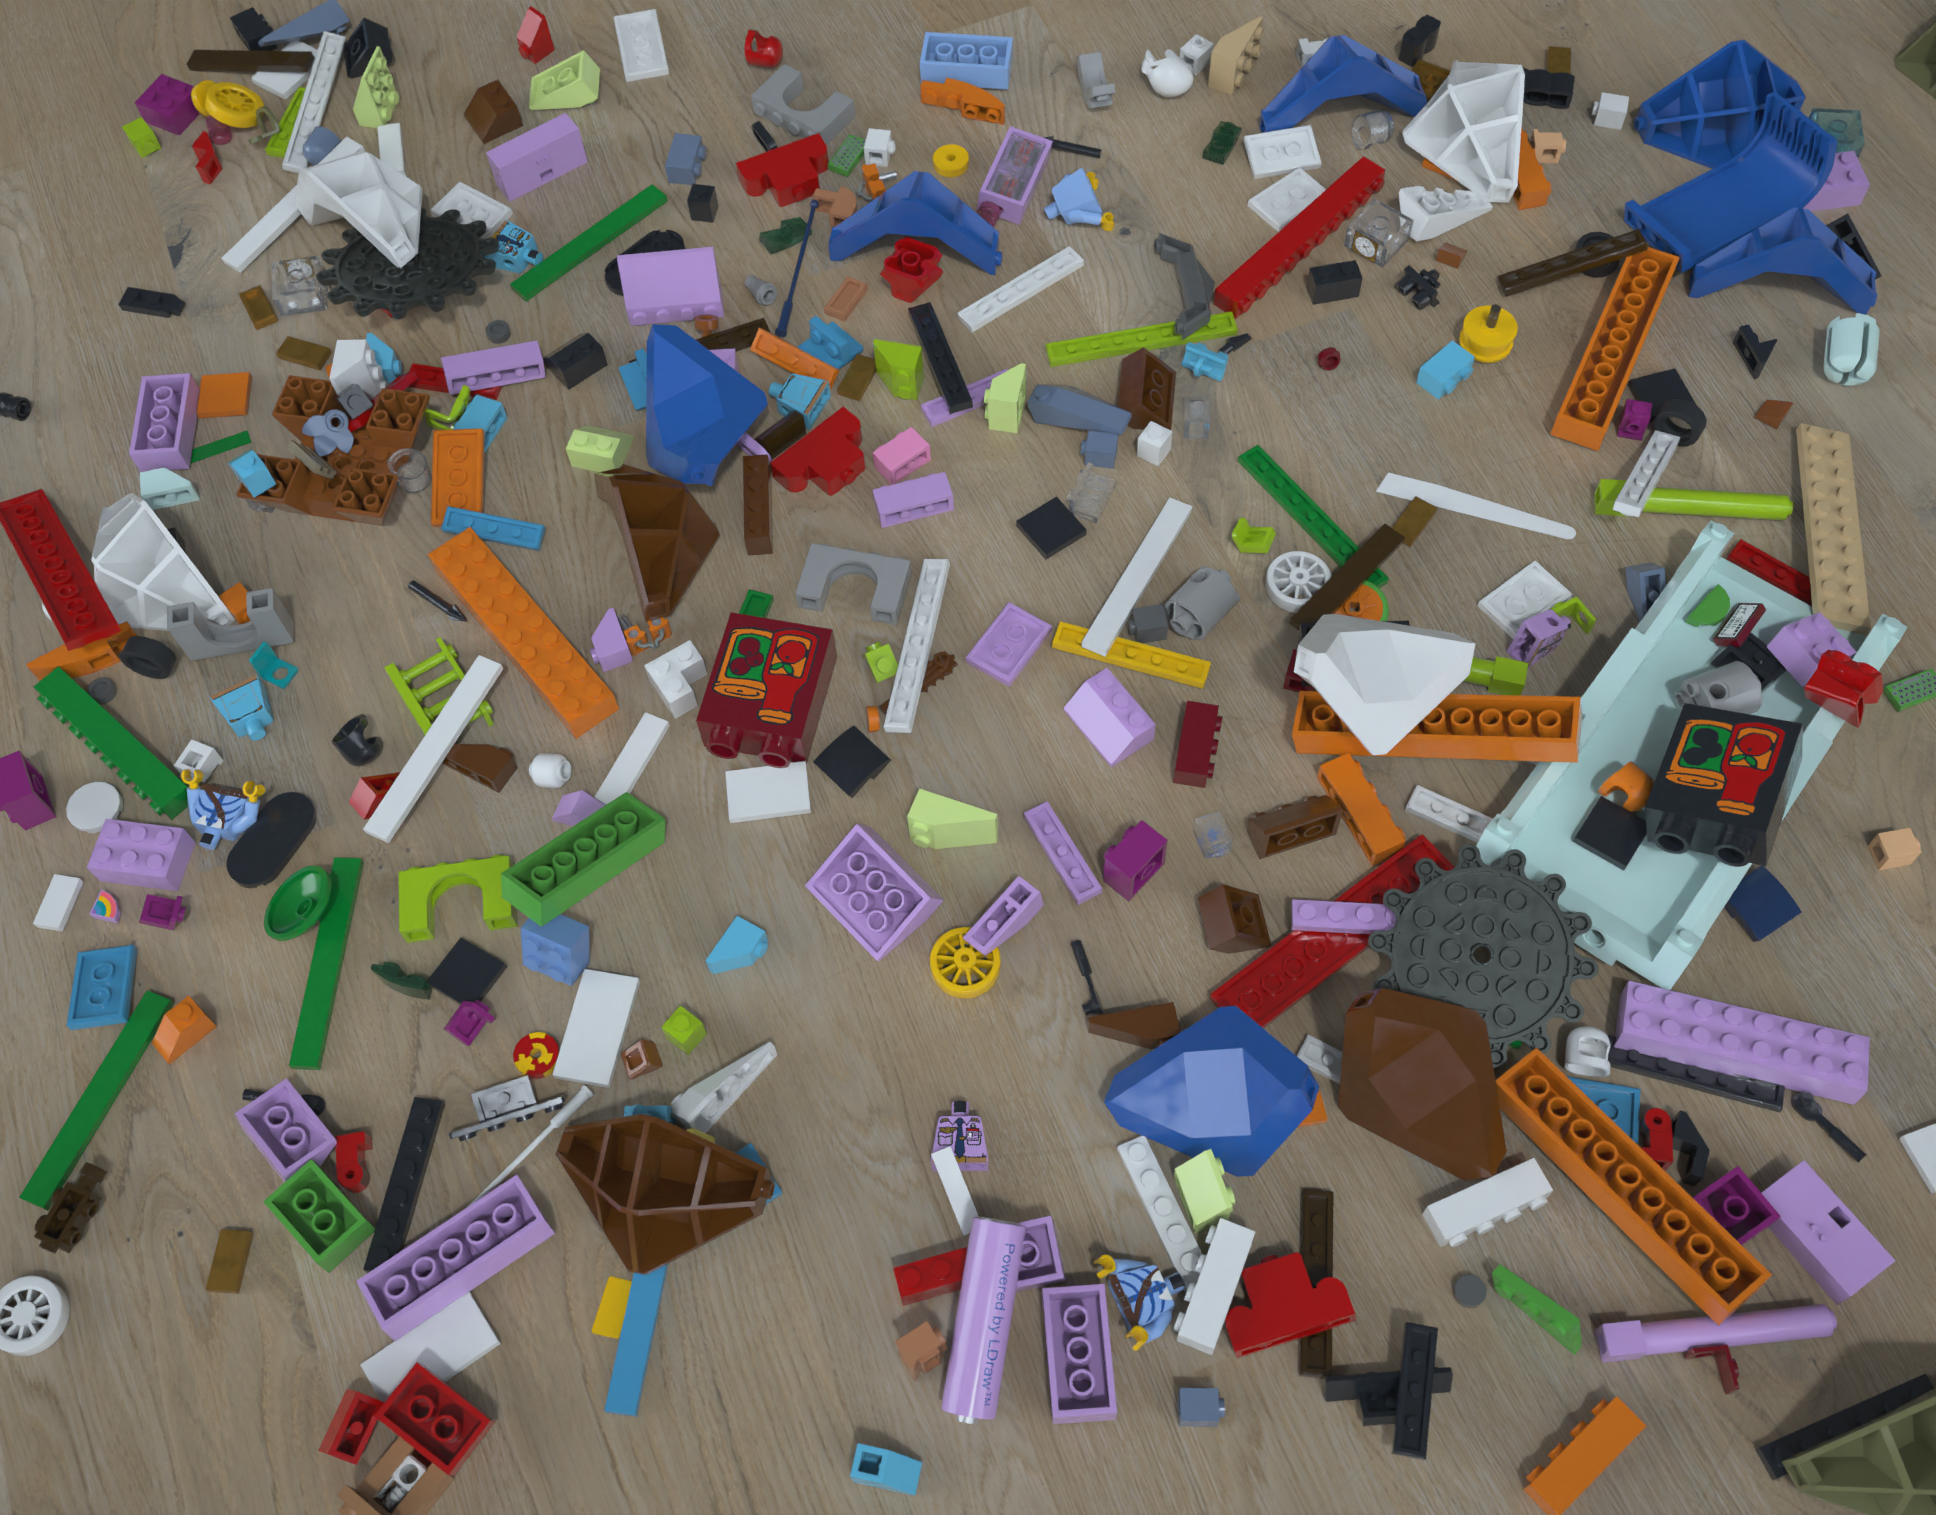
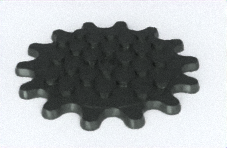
M421 207L418 253L402 268L395 266L357 229H348L342 233V238L347 243L345 247L327 249L322 252V259L327 264L334 266L318 272L316 279L322 286L337 285L336 288L327 294L332 304L339 305L348 301H357L353 309L360 317L368 316L380 308L389 310L395 319L405 318L408 311L417 306H427L432 311L439 312L445 307V297L451 294L471 296L476 293L477 284L472 278L479 275H491L495 272L496 262L483 257L497 252L499 241L496 238H478L486 232V223L482 220L473 221L468 224H459L460 212L458 210H448L439 217L431 218L426 216V210Z
M1465 844L1458 851V864L1454 869L1442 870L1432 859L1422 858L1415 865V871L1420 880V886L1417 891L1408 894L1398 889H1389L1385 892L1383 903L1395 914L1396 924L1390 930L1372 932L1369 936L1368 944L1373 951L1384 953L1390 958L1391 969L1388 973L1378 977L1374 981L1373 986L1374 990L1385 988L1477 1010L1487 1025L1493 1068H1500L1507 1061V1048L1511 1042L1523 1041L1532 1051L1538 1048L1543 1054L1547 1053L1551 1048V1040L1546 1031L1547 1022L1554 1017H1560L1569 1022H1577L1583 1017L1584 1008L1571 996L1570 986L1575 980L1594 978L1599 969L1595 960L1583 957L1575 951L1574 941L1579 935L1591 929L1592 921L1586 913L1567 914L1559 909L1558 898L1566 888L1565 879L1561 875L1550 874L1539 882L1529 880L1524 873L1526 857L1522 851L1517 849L1510 850L1505 854L1503 861L1499 865L1488 866L1482 861L1480 851L1475 845ZM1478 947L1486 948L1490 953L1489 961L1483 964L1477 962L1473 955L1474 950Z

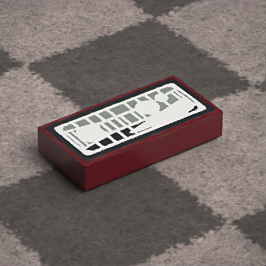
M1738 603L1713 638L1716 646H1729L1731 644L1734 647H1740L1765 613L1766 609L1763 603Z

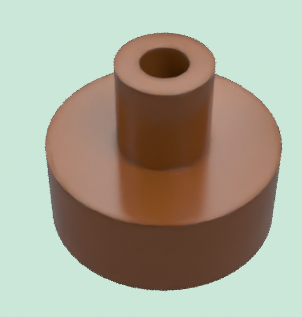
M704 314L694 317L695 328L702 330V337L711 335L712 330L719 327L718 316Z

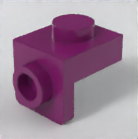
M147 894L139 923L174 930L176 922L182 923L186 906H181L183 897L177 896L176 900Z
M478 1000L475 1002L463 1001L444 1027V1030L462 1044L470 1046L486 1022L492 1023L495 1017L488 1013L490 1008Z

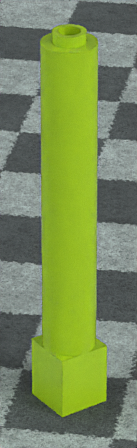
M1600 479L1594 493L1595 514L1626 516L1621 512L1613 510V507L1627 480ZM1655 487L1642 512L1784 521L1787 516L1792 514L1793 501L1789 500L1788 495Z
M1496 656L1494 661L1473 657L1470 674L1462 682L1488 687L1487 692L1495 694L1521 695L1525 686L1528 663Z

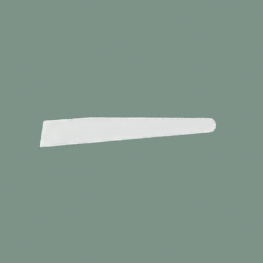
M1392 473L1386 475L1376 492L1413 500L1417 496L1436 507L1564 539H1573L1576 535L1575 529L1568 525L1437 484Z

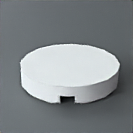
M106 782L86 784L76 790L70 797L66 807L67 818L80 831H86L87 833L101 832L105 819L118 820L117 816L124 807L123 798L114 786Z

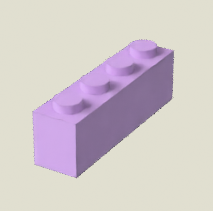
M537 341L441 357L449 395L460 393L463 385L469 386L470 391L546 377L543 358Z

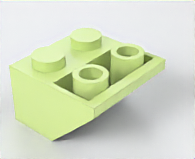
M1212 1149L1202 1152L1174 1170L1173 1178L1193 1234L1210 1229L1211 1225L1217 1227L1220 1218L1229 1221L1230 1214L1233 1212L1232 1204H1235L1231 1187L1225 1186L1222 1175H1224L1222 1162L1219 1157H1214Z

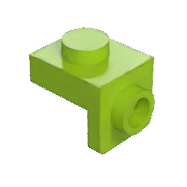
M1242 517L1239 518L1232 532L1233 541L1236 543L1240 553L1268 554L1276 535L1273 527H1250L1246 518Z
M879 641L865 647L867 653L862 654L863 660L866 659L876 683L896 675L898 664L889 643L882 646Z

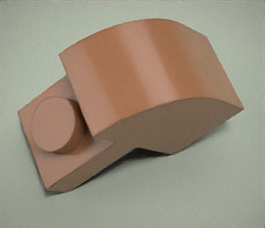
M841 186L838 193L816 188L813 194L814 200L819 202V207L815 211L829 214L831 229L857 212L856 197L853 192Z

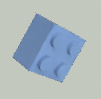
M561 914L542 927L530 918L521 926L523 965L530 970L538 971L557 982H563L572 986L590 964L589 926Z

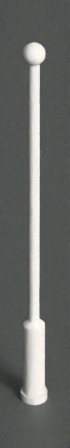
M583 1085L581 1090L550 1120V1125L470 1205L490 1193L554 1128H559L594 1094Z

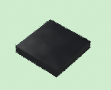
M1676 368L1631 379L1628 383V387L1637 401L1652 403L1649 422L1654 421L1663 404L1671 399H1683L1696 405Z
M1057 496L1016 521V527L1045 560L1087 535L1086 528Z
M1601 796L1573 842L1624 871L1647 834L1646 820Z
M460 937L426 983L459 1005L463 1001L475 1002L478 1000L481 1002L506 970L507 966L505 963Z

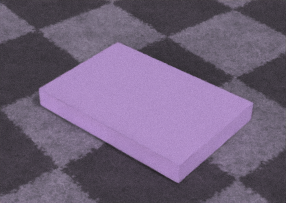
M1008 602L966 656V663L1010 687L1051 633L1052 625Z

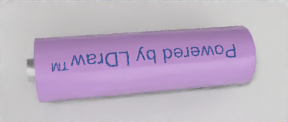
M973 1217L941 1406L943 1411L956 1414V1420L960 1422L977 1424L978 1419L991 1420L996 1418L1026 1226L1019 1223L987 1217Z

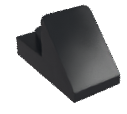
M1748 324L1739 327L1733 344L1753 379H1757L1777 339L1759 342L1757 334L1753 332Z

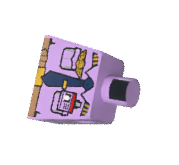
M1549 609L1523 621L1507 653L1514 660L1527 662L1529 668L1558 647L1567 630L1571 628L1570 620L1564 615L1559 617L1553 610Z
M952 1102L951 1116H941L938 1119L932 1153L951 1146L960 1171H989L981 1117L969 1116V1102ZM931 1156L932 1171H937V1168Z

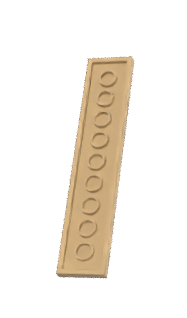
M1800 423L1796 429L1813 615L1821 612L1834 628L1866 635L1871 629L1850 437L1848 433Z

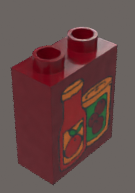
M730 612L696 719L704 747L711 754L723 759H734L738 756V753L758 756L762 763L774 768H787L790 762L806 761L807 765L837 660L833 629Z

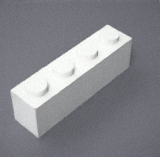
M1532 1158L1427 1206L1422 1215L1440 1247L1447 1244L1455 1247L1468 1240L1467 1235L1475 1231L1478 1235L1490 1231L1495 1227L1493 1223L1501 1219L1507 1223L1518 1218L1521 1215L1520 1211L1530 1207L1533 1211L1548 1203L1547 1198L1553 1189L1535 1158Z
M1220 1218L1217 1227L1211 1225L1205 1243L1210 1244L1207 1255L1201 1253L1195 1269L1196 1272L1200 1273L1197 1284L1190 1282L1184 1299L1190 1302L1186 1314L1179 1312L1173 1329L1179 1332L1178 1342L1213 1355L1255 1231Z

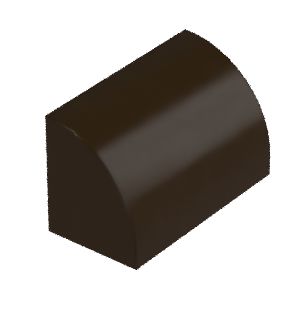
M791 411L754 440L768 452L773 460L806 435L804 416L797 411Z

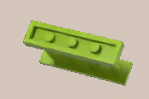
M441 637L435 639L441 652L404 671L402 669L398 671L394 663L384 667L424 735L431 728L432 724L430 722L434 721L433 717L441 713L451 696L430 708H427V706L421 708L419 703L423 701L422 698L458 678L461 682L465 676L454 660L458 657L451 644L445 645ZM446 660L453 669L417 690L416 688L410 690L408 687L411 679ZM486 699L481 702L468 724L483 716L489 727L494 725L490 718V714L493 711Z

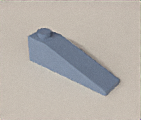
M328 0L266 35L258 44L260 47L322 37L324 31L334 32L338 35L347 29L345 25L350 20L337 0Z
M1037 384L1027 402L1034 422L1040 424L1123 435L1132 417L1130 412L1075 386Z

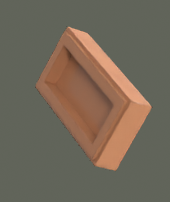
M847 276L824 307V313L845 322L868 291V284Z

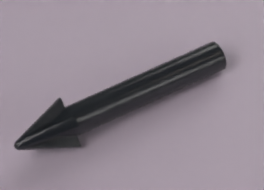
M1054 136L1044 137L1053 141L1051 147L1053 149L1095 158L1101 157L1102 149L1053 139Z
M415 580L409 583L408 588L449 615V619L467 621L456 604L452 606Z

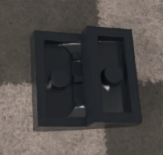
M1751 632L1740 647H1734L1730 644L1711 662L1714 668H1719L1735 661L1743 662L1760 680L1761 693L1787 672L1786 668L1767 648V645Z
M853 725L836 738L813 763L848 796L853 798L870 778L874 780L891 759Z

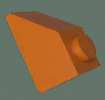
M187 996L165 1013L152 1044L166 1062L171 1064L217 1026L206 1012L190 996Z

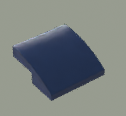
M1758 866L1746 874L1725 904V908L1731 918H1739L1753 942L1762 940L1802 913L1784 886L1764 866Z

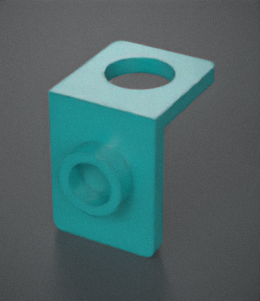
M265 641L262 642L249 659L250 664L261 679L281 689H285L299 671L297 667L277 658L270 645ZM285 668L288 670L285 678L280 680L274 678V673L278 669Z

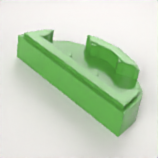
M1717 584L1688 616L1685 622L1695 627L1700 625L1716 626L1722 622L1730 609V598L1726 590Z

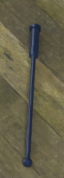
M817 200L810 202L811 211L787 301H784L778 327L775 330V334L778 337H786L787 327L793 308L792 298L815 210L819 207Z

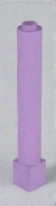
M1825 1304L1733 1313L1719 1326L1709 1316L1640 1323V1320L1607 1323L1598 1327L1595 1330L1601 1360L1604 1363L1640 1359L1646 1355L1685 1352L1692 1348L1719 1345L1733 1347L1830 1337L1833 1334V1329L1837 1327V1320L1832 1310H1829Z

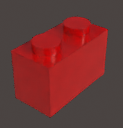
M346 1389L318 1451L357 1465L378 1420L374 1415L385 1402L358 1391Z

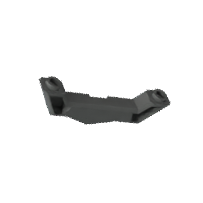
M1159 233L1158 239L1154 240V251L1159 253L1161 259L1175 264L1178 280L1181 283L1186 309L1180 313L1179 319L1175 320V332L1180 334L1183 340L1210 322V302L1215 282L1197 260L1193 245Z

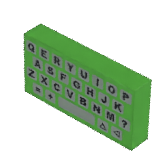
M849 134L828 163V170L849 177L864 156L866 140Z
M1931 668L1887 685L1883 692L1896 711L1900 712L1936 698V673Z

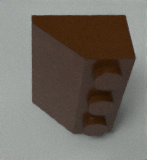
M1144 347L1122 359L1117 407L1131 413L1132 417L1128 426L1132 429L1144 430L1152 421L1171 430L1176 371Z
M1327 795L1320 797L1311 796L1301 803L1295 805L1286 804L1279 807L1277 811L1267 814L1261 812L1249 819L1247 833L1260 860L1336 835L1343 809L1340 804Z

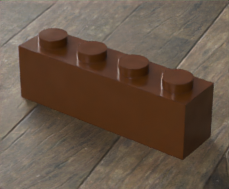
M768 454L743 456L744 540L748 556L773 554L772 478Z

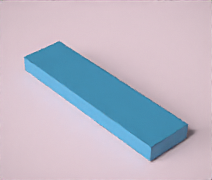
M447 506L441 527L443 532L455 535L471 527L481 540L539 552L546 530L544 525Z

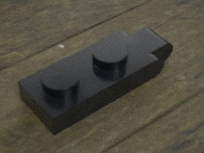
M127 287L118 305L122 311L169 318L170 315L180 316L186 303L174 294Z

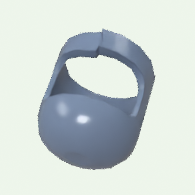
M316 126L303 144V155L309 163L314 166L318 165L341 140L327 128Z

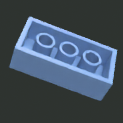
M925 32L920 59L921 83L922 80L944 84L947 77L972 84L979 88L1008 89L1013 63V37Z

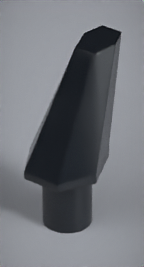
M1248 333L1228 338L1226 340L1227 343L1219 349V352L1221 351L1226 354L1232 351L1236 352L1252 340Z

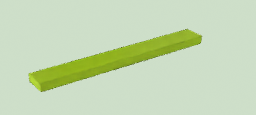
M1231 311L1211 315L1208 324L1183 340L1180 334H1176L1175 321L1046 343L1045 349L1050 367L1131 354L1143 347L1147 350L1188 344L1189 342L1194 343L1237 335L1238 328Z

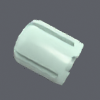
M1856 313V317L1840 320V316H1838L1829 323L1823 366L1828 380L1833 383L1840 382L1842 386L1861 385L1873 377L1877 371L1880 330L1876 325V319L1868 315Z

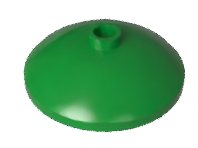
M307 866L292 874L282 883L271 898L265 912L264 929L268 936L277 941L291 940L307 932L319 921L326 910L332 892L331 877L326 870L319 866Z

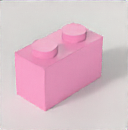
M912 427L904 432H900L894 439L885 445L879 446L872 453L874 468L891 485L898 483L931 460L930 445Z

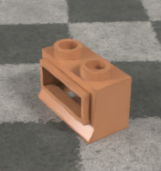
M927 1321L895 1341L899 1349L898 1355L914 1382L917 1380L920 1372L924 1375L940 1365L944 1357L943 1352L948 1350L945 1344L946 1340L939 1328L936 1326L932 1329Z

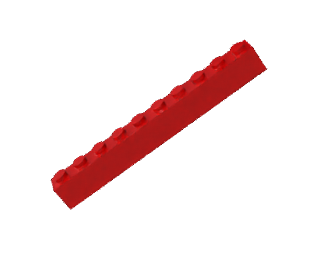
M1363 156L1215 288L1214 305L1224 312L1232 311L1234 319L1242 313H1246L1257 299L1264 297L1270 287L1276 286L1287 272H1291L1302 258H1307L1313 248L1321 245L1332 231H1337L1345 219H1350L1356 209L1361 205L1364 206L1375 192L1378 193L1383 188L1386 169Z

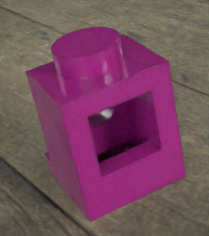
M1626 399L1619 416L1617 437L1642 441L1650 421L1652 403Z

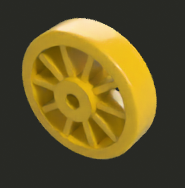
M220 82L211 85L207 89L204 103L208 113L216 120L238 128H249L258 125L256 110L264 107L262 99L254 91L231 82Z
M958 927L947 931L938 938L930 953V969L936 985L946 994L956 998H974L986 993L994 986L1001 971V956L998 947L986 955L987 960H980L985 956L979 951L974 952L975 948L970 945L969 948L964 947V944L969 943L963 937L972 927ZM960 945V949L956 950L954 948L955 946ZM943 964L950 965L943 969ZM978 968L988 969L986 975ZM957 972L953 981L951 982L947 978V976ZM974 974L981 981L972 985L970 975ZM962 976L967 978V986L958 985Z

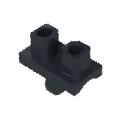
M1408 265L1404 269L1405 276L1397 283L1398 290L1404 296H1407L1415 289L1418 293L1411 299L1419 310H1422L1429 304L1433 307L1437 306L1440 302L1436 298L1438 292L1435 289H1438L1441 285L1437 281L1440 273L1436 269L1429 272L1423 269L1418 274Z

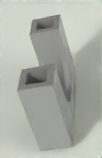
M784 64L751 95L754 113L801 138L819 133L827 145L856 117L854 100L836 91L820 107L814 110L797 111L791 109L788 105L804 90L801 72Z
M811 543L795 593L798 608L823 612L833 583L843 576L860 574L869 577L877 585L870 607L872 621L891 625L898 624L912 576L910 560H905L901 557L881 556L877 553L858 552L850 548H835L827 544L818 545Z
M273 588L246 592L247 615L251 621L240 625L227 626L213 623L202 615L194 602L167 606V629L191 661L255 650L264 641L270 647L294 643L293 620Z

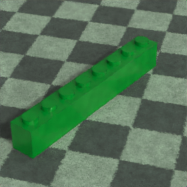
M59 666L33 686L40 694L36 699L47 710L52 707L55 710L52 714L63 725L68 722L71 725L68 729L78 739L84 737L86 739L84 744L93 754L100 752L103 755L100 757V760L110 770L116 767L119 770L116 775L126 785L132 782L135 785L132 790L143 801L148 797L152 801L148 805L159 816L164 813L173 820L188 807V787Z

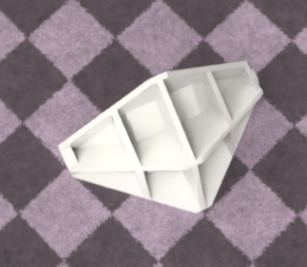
M1453 61L1448 77L1402 133L1407 145L1486 202L1509 203L1517 187L1525 81L1522 65Z
M362 150L355 154L308 168L302 167L299 170L294 204L310 226L345 218L399 268H402L418 253L422 187L371 153Z
M130 493L111 506L103 507L91 561L94 564L95 584L118 625L127 621L132 628L169 631L167 629V606L194 602L202 615L213 623L228 626L235 621L221 599L142 498Z
M1326 614L1318 620L1298 644L1294 672L1319 692L1370 754L1382 755L1387 754L1469 676L1476 643L1450 632L1340 614Z

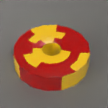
M534 1032L527 1034L515 1046L513 1052L514 1064L522 1075L529 1074L530 1079L545 1078L554 1072L560 1048L554 1038L547 1033ZM541 1052V1056L538 1059H533L535 1053Z

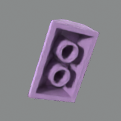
M1108 668L1086 680L1064 707L1065 713L1110 767L1154 740L1156 724Z
M287 1078L234 1113L243 1131L284 1183L311 1159L321 1167L337 1143L336 1139Z

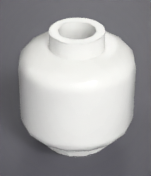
M540 753L530 764L529 775L538 787L559 788L569 780L571 765L565 756L560 753Z

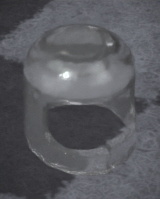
M1378 110L1357 115L1351 130L1356 149L1359 151L1369 149L1376 142L1383 144L1391 139L1394 133V122L1388 112ZM1369 126L1370 135L1364 145L1359 137V130Z
M405 448L396 451L388 458L387 465L391 473L398 475L397 485L402 491L409 494H418L425 491L431 484L432 474L427 459L421 452L416 449ZM403 455L410 456L411 461L405 463L395 472L393 468L396 461Z

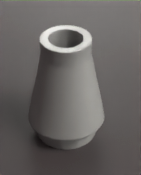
M754 275L746 278L745 286L759 304L770 305L775 301L777 291L772 283L759 279Z

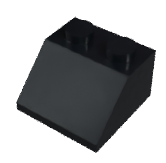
M365 17L359 23L343 50L348 78L353 79L363 76L377 46L381 48L383 56L386 58L387 66L391 64L393 54L386 27Z
M589 333L579 334L543 357V364L568 390L607 366L602 346Z

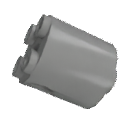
M1201 566L1165 603L1164 609L1172 628L1177 633L1194 640L1205 638L1241 599L1230 583V575L1222 569L1216 571L1212 568Z
M1735 661L1684 680L1680 686V691L1675 693V699L1680 707H1683L1684 703L1752 714L1761 707L1762 687L1758 677L1746 664Z

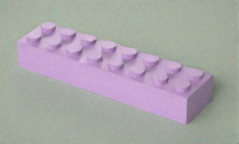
M1628 981L1619 996L1615 1048L1628 1051L1637 1050L1640 1054L1667 1058L1669 1061L1736 1077L1739 1076L1735 1074L1784 1085L1786 1089L1803 1093L1810 1092L1815 1096L1853 1105L1868 1091L1870 1037Z

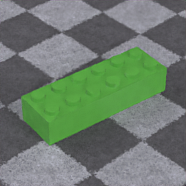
M625 792L502 872V898L542 927L665 843L666 819Z

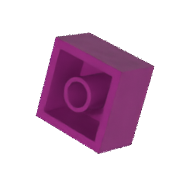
M161 74L134 102L146 123L178 136L200 114L191 98L194 86Z
M16 751L0 758V811L7 812L12 823H18L24 830H28L56 818V814L43 775L20 751Z
M1143 820L1135 827L1133 825L1130 826L1123 834V840L1117 846L1113 844L1104 855L1103 882L1128 902L1165 864L1168 840Z
M1739 1166L1693 1197L1742 1246L1781 1217Z

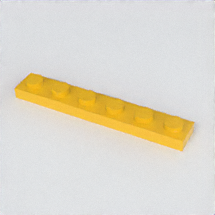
M1061 621L1052 642V648L1204 689L1211 668V662L1120 637L1116 638L1105 657L1082 647V641L1089 629Z

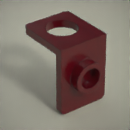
M1728 1345L1692 1348L1684 1354L1685 1360L1715 1357L1725 1394H1732L1739 1389L1737 1380L1739 1368L1736 1360L1731 1358Z

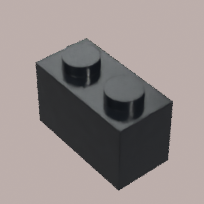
M251 7L229 17L238 37L248 50L273 51L277 49L276 44L260 47L258 44L263 37L274 31L271 26H268L262 13L258 15L256 10Z
M1352 260L1311 267L1309 269L1307 290L1312 304L1359 297L1363 277L1357 261Z

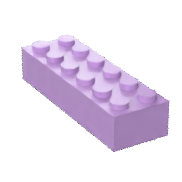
M515 1175L356 1282L381 1329L394 1341H397L554 1235L555 1232L526 1185L518 1175Z

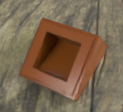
M1445 242L1438 250L1436 261L1458 269L1467 250Z
M1766 400L1754 418L1777 429L1788 415L1794 403Z
M640 1040L621 1053L629 1079L640 1077L663 1066L656 1044L653 1041Z

